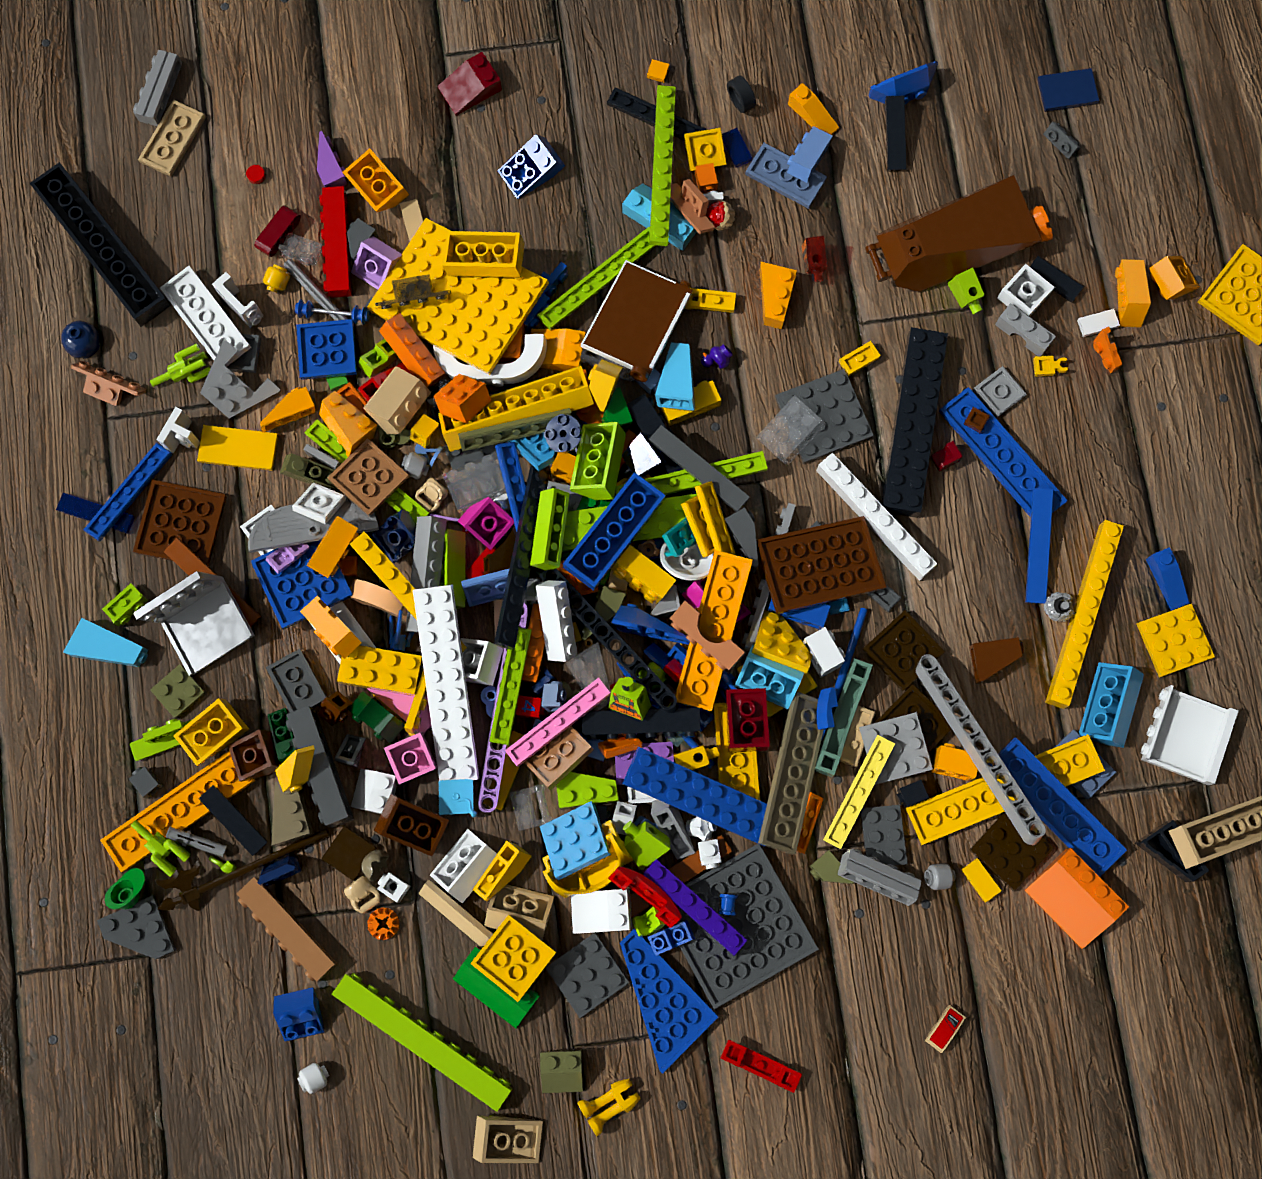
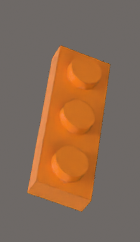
M812 792L809 793L796 851L802 854L806 853L824 799Z

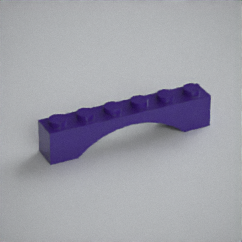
M657 859L643 873L645 877L658 885L677 906L733 956L747 942L746 938Z

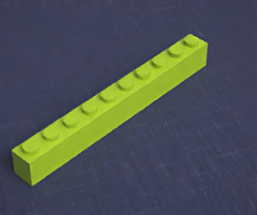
M348 973L344 975L331 995L498 1112L512 1091V1088L509 1087L511 1085L510 1082L502 1077L498 1079L493 1076V1070L485 1065L482 1068L476 1064L478 1061L470 1054L466 1056L462 1054L459 1046L453 1042L450 1044L445 1042L442 1034L436 1030L434 1032L428 1030V1025L420 1019L416 1021L411 1018V1013L403 1007L399 1009L394 1006V1000L386 995L383 998L377 994L379 990L371 984L368 986L361 982L363 979L357 974Z

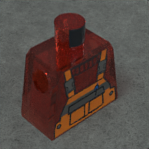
M824 236L805 238L801 246L805 272L812 275V282L823 281L822 272L827 267Z

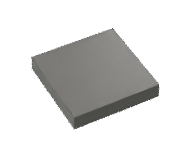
M1003 366L973 389L996 418L1027 395Z

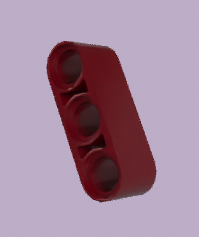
M283 205L257 237L254 247L267 256L273 257L299 224L301 215Z

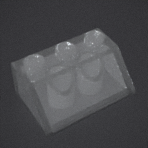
M495 453L486 455L481 459L443 474V478L459 513L487 497L494 499L507 493L499 461Z

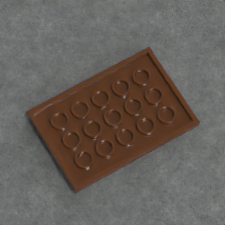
M864 516L756 540L757 551L776 614L876 592L886 588Z

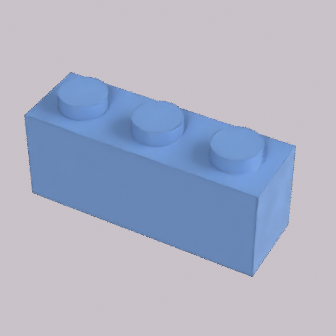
M814 126L810 132L806 131L802 139L803 143L797 145L794 152L796 154H792L788 160L787 165H789L787 173L807 183L827 151L832 135Z

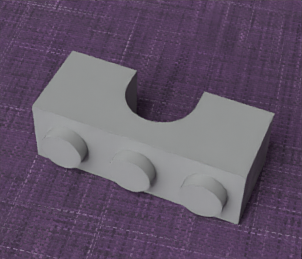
M1011 303L995 324L1009 336L1012 333L1020 335L1026 341L1025 347L1037 356H1042L1056 337Z

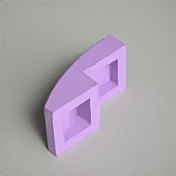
M307 543L280 547L266 556V561L279 574L300 558L310 547Z

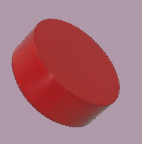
M251 165L246 171V176L252 184H260L265 179V171L260 165Z

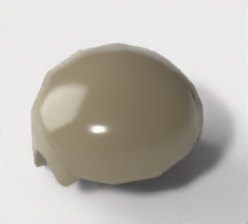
M374 850L363 859L362 871L369 881L379 879L381 877L380 869L383 867L387 868L389 855L386 851Z

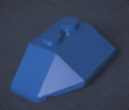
M934 61L871 86L869 97L884 104L886 96L904 95L905 104L910 100L923 98L928 92L938 62Z

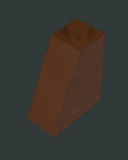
M1019 637L973 643L969 646L975 683H982L1022 657L1024 647L1023 643L1019 641Z

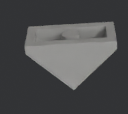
M673 584L650 613L651 616L657 619L669 618L680 607L676 585Z

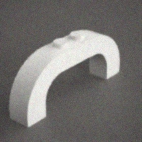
M525 334V347L522 355L512 363L497 364L490 375L471 365L458 362L456 357L434 345L433 350L438 364L451 379L461 374L483 382L486 385L501 387L503 384L522 382L538 371L546 356L547 339L544 334Z

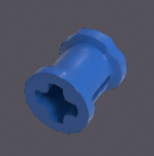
M720 894L722 900L721 910L718 914L736 916L735 899H738V895Z

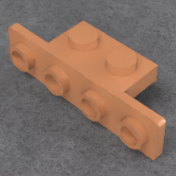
M690 179L683 181L682 188L677 183L671 184L670 201L699 234L713 231L715 226L706 217L709 201Z
M79 361L71 366V369L87 375L83 393L114 406L120 405L123 390L136 396L146 392V389L140 387L139 383L128 382L119 375H111L107 373V370L92 367L86 361Z

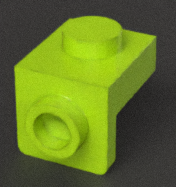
M652 907L644 915L632 918L638 936L653 935L666 925L655 916L658 912L656 908Z

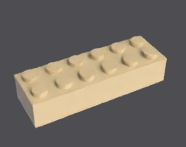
M1262 796L1170 830L1169 833L1185 868H1190L1262 840Z

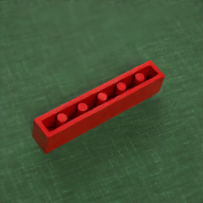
M344 186L322 188V195H319L320 205L323 206V212H320L321 223H324V229H321V237L325 243V246H322V255L325 257L323 273L326 274V280L323 281L324 291L328 293L330 298L352 296L350 248L347 236L349 227L347 193Z

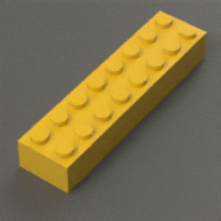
M578 366L491 395L492 401L467 423L441 413L438 414L443 437L451 452L461 449L459 433L570 408L572 412L581 408H587L593 405L594 402L582 366Z

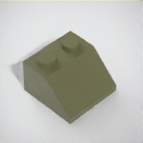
M582 1050L540 1052L542 1093L583 1092Z

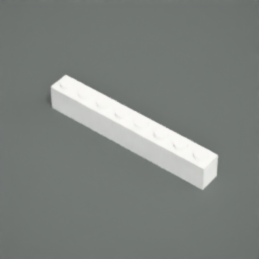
M833 453L818 465L816 471L859 517L864 516L867 526L919 581L935 568L937 563Z

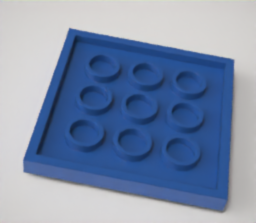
M321 540L308 542L307 544L310 548L279 574L266 561V556L279 548L250 561L283 630L306 619L300 611L316 596L330 608L353 595L338 563L336 564L338 566L336 573L333 577L330 575L329 578L306 566Z

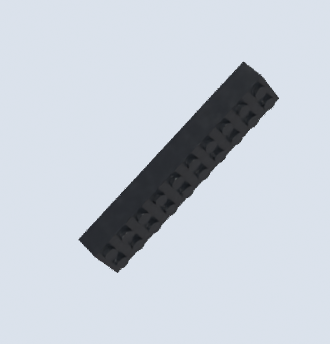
M60 162L30 182L36 193L140 327L171 306Z
M911 327L907 336L881 505L891 514L918 518L922 510L948 333Z

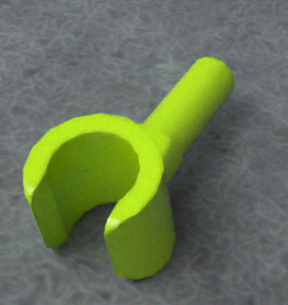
M210 856L208 859L218 865L225 873L236 869V866L230 860L224 864L213 856Z

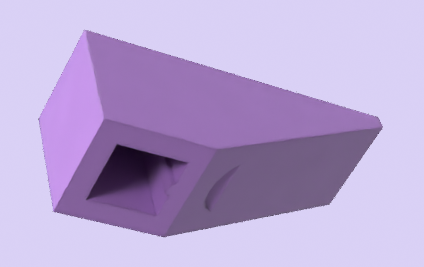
M320 131L317 172L324 187L347 185L346 176L342 173L345 169L343 166L339 167L338 162H340L336 151L332 152L330 148L333 145L329 136L325 137L323 132Z

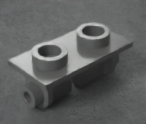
M1052 122L1043 135L1069 159L1074 152L1076 153L1081 148L1079 142H1076L1071 136L1068 137L1066 135L1067 132L1060 126V123Z

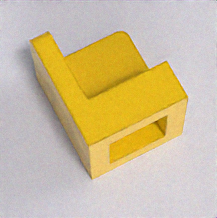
M423 414L411 428L410 439L426 449L430 444V437L438 428L439 423Z

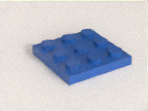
M352 319L296 325L299 375L301 380L357 374Z

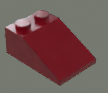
M480 52L459 66L438 85V89L455 116L502 91L500 78L483 52Z
M766 688L726 690L728 752L768 751L770 743Z

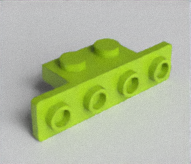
M172 719L167 721L166 725L162 727L153 726L147 729L148 732L142 734V739L130 743L135 761H140L179 746L180 744L173 735L191 720L183 722L178 719Z

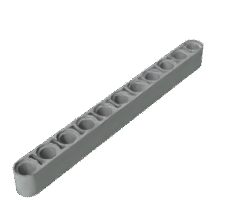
M928 654L922 656L916 667V673L1023 841L1028 845H1036L1046 832L1044 824L936 658ZM986 762L991 763L993 767L989 766ZM1008 796L1013 797L1015 801L1009 799ZM1019 813L1024 814L1026 818L1021 817ZM1030 830L1036 832L1037 835H1033Z

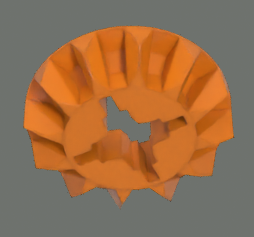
M389 908L376 909L370 914L367 921L368 931L379 940L392 938L399 929V918ZM377 918L381 920L387 919L386 924L390 929L382 927L378 930L380 923Z

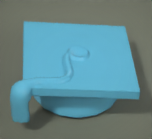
M473 780L439 781V815L471 814L472 817H477V812L474 811Z

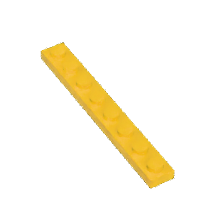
M364 531L350 545L417 620L413 596L415 588ZM461 641V648L463 653L467 649V647Z

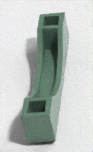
M855 658L851 662L837 702L838 707H835L833 713L835 727L828 728L814 771L829 777L835 775L849 728L873 665Z

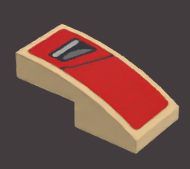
M947 1006L925 1041L942 1053L966 1017L952 1006Z

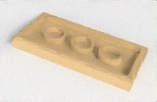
M173 100L138 159L139 162L172 177L203 124L206 115Z

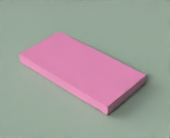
M368 689L405 722L407 721L414 696ZM427 694L425 697L427 700L426 708L424 711L421 710L419 716L421 718L419 729H415L418 733L423 732L424 735L432 727Z

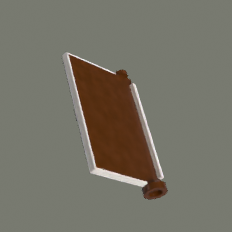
M625 260L584 337L581 347L631 369L630 375L632 378L639 382H646L693 292L690 289L691 284L684 280L679 284Z

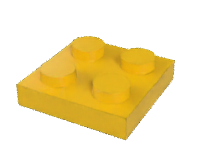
M721 128L684 134L690 171H695V166L713 163L714 167L726 165Z

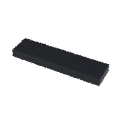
M904 95L886 96L887 171L906 170Z
M212 785L198 798L252 856L268 842L215 785Z

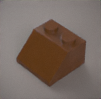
M259 729L228 746L239 782L270 775L281 765L277 757L271 731Z

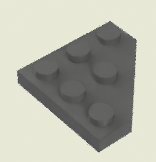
M155 895L139 901L130 909H121L97 920L103 938L154 959H159L176 951L160 910H157L159 906Z

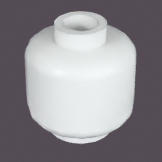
M312 1063L300 1070V1077L297 1080L304 1093L314 1094L327 1085L326 1078L329 1074L324 1065L320 1067L317 1063Z

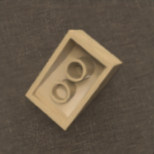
M477 1116L473 1158L481 1163H539L543 1121L501 1116Z

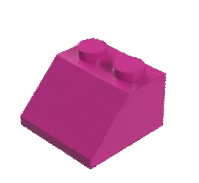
M490 497L470 506L458 520L465 529L490 550L514 524L513 518Z

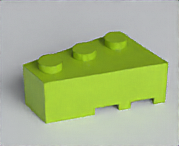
M570 772L556 785L560 810L578 808L590 801L595 805L618 801L616 780Z

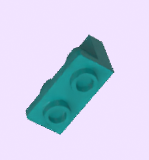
M684 518L662 535L669 548L664 553L666 557H678L684 553L685 548H689L697 543L687 518Z

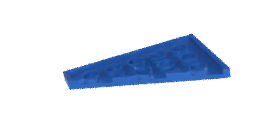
M633 929L620 942L659 1071L663 1074L718 1016L660 955L655 956L652 947L642 936H638L636 930Z

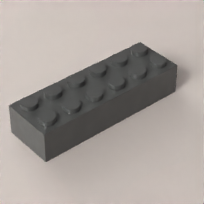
M307 706L287 714L288 720H286V725L295 737L292 739L295 749L312 745L315 748L307 784L313 789L314 794H311L314 804L319 806L320 812L318 816L321 824L334 828L355 820L316 710Z

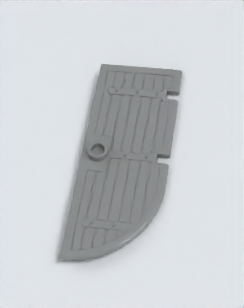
M346 497V501L326 524L293 511L292 506L294 504L267 513L255 524L249 536L248 550L251 553L322 540L336 516L357 527V533L379 530L375 513L370 517L367 516L351 500H348V497Z

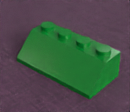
M476 946L465 959L453 980L510 1025L517 1028L541 995L532 988H529L520 1001L517 1002L470 964L481 950Z

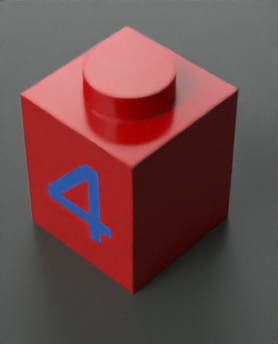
M519 695L516 716L540 720V716L545 713V709L541 706L542 698Z

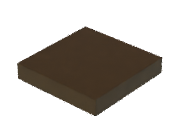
M343 826L321 859L352 881H355L362 871L363 859L377 848L346 826Z

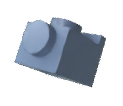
M552 681L551 684H544L541 706L548 712L558 710L567 699V693L562 687V682Z

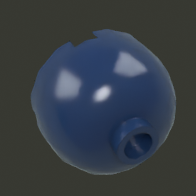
M81 320L73 321L63 329L61 343L65 351L72 357L86 359L93 356L99 350L101 336L98 330L90 323Z

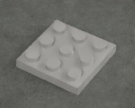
M917 712L859 727L866 754H868L877 735L895 743L875 785L933 770Z

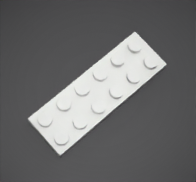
M187 266L160 287L213 360H215L224 339L238 350L225 364L226 367L252 348L190 266Z

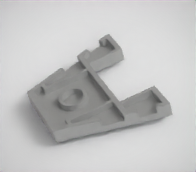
M224 339L200 393L225 416L231 418L278 393L281 389L269 378L255 392L225 366L238 350Z

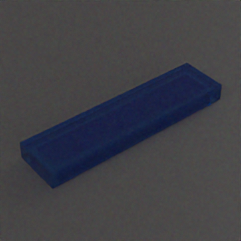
M62 493L56 510L90 522L103 505ZM124 513L111 529L128 534L135 516Z

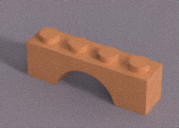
M684 601L669 618L673 621L671 625L679 632L681 630L688 634L686 638L692 644L698 643L703 647L701 651L707 657L713 656L718 661L715 664L725 671L727 668L731 671L746 653L730 639L722 643H713L706 640L699 627L701 614L688 602Z

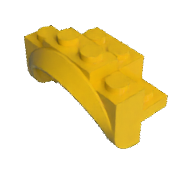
M611 820L602 824L611 855L560 880H557L554 876L549 856L547 855L542 858L546 867L543 874L557 894L567 898L572 894H587L597 891L611 882L608 877L618 866L623 867L633 861V858L624 846V841L620 839Z

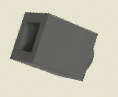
M145 766L137 768L132 773L133 776L129 778L141 796L147 799L164 787L152 770Z

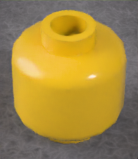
M273 264V267L269 266L266 269L263 283L267 285L266 289L272 292L284 291L290 275L287 273V269Z

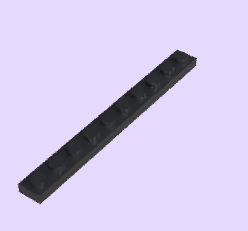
M531 466L529 470L494 644L510 650L514 649L516 645L531 570L530 563L540 492L547 489L550 474L545 469L538 471L534 466Z

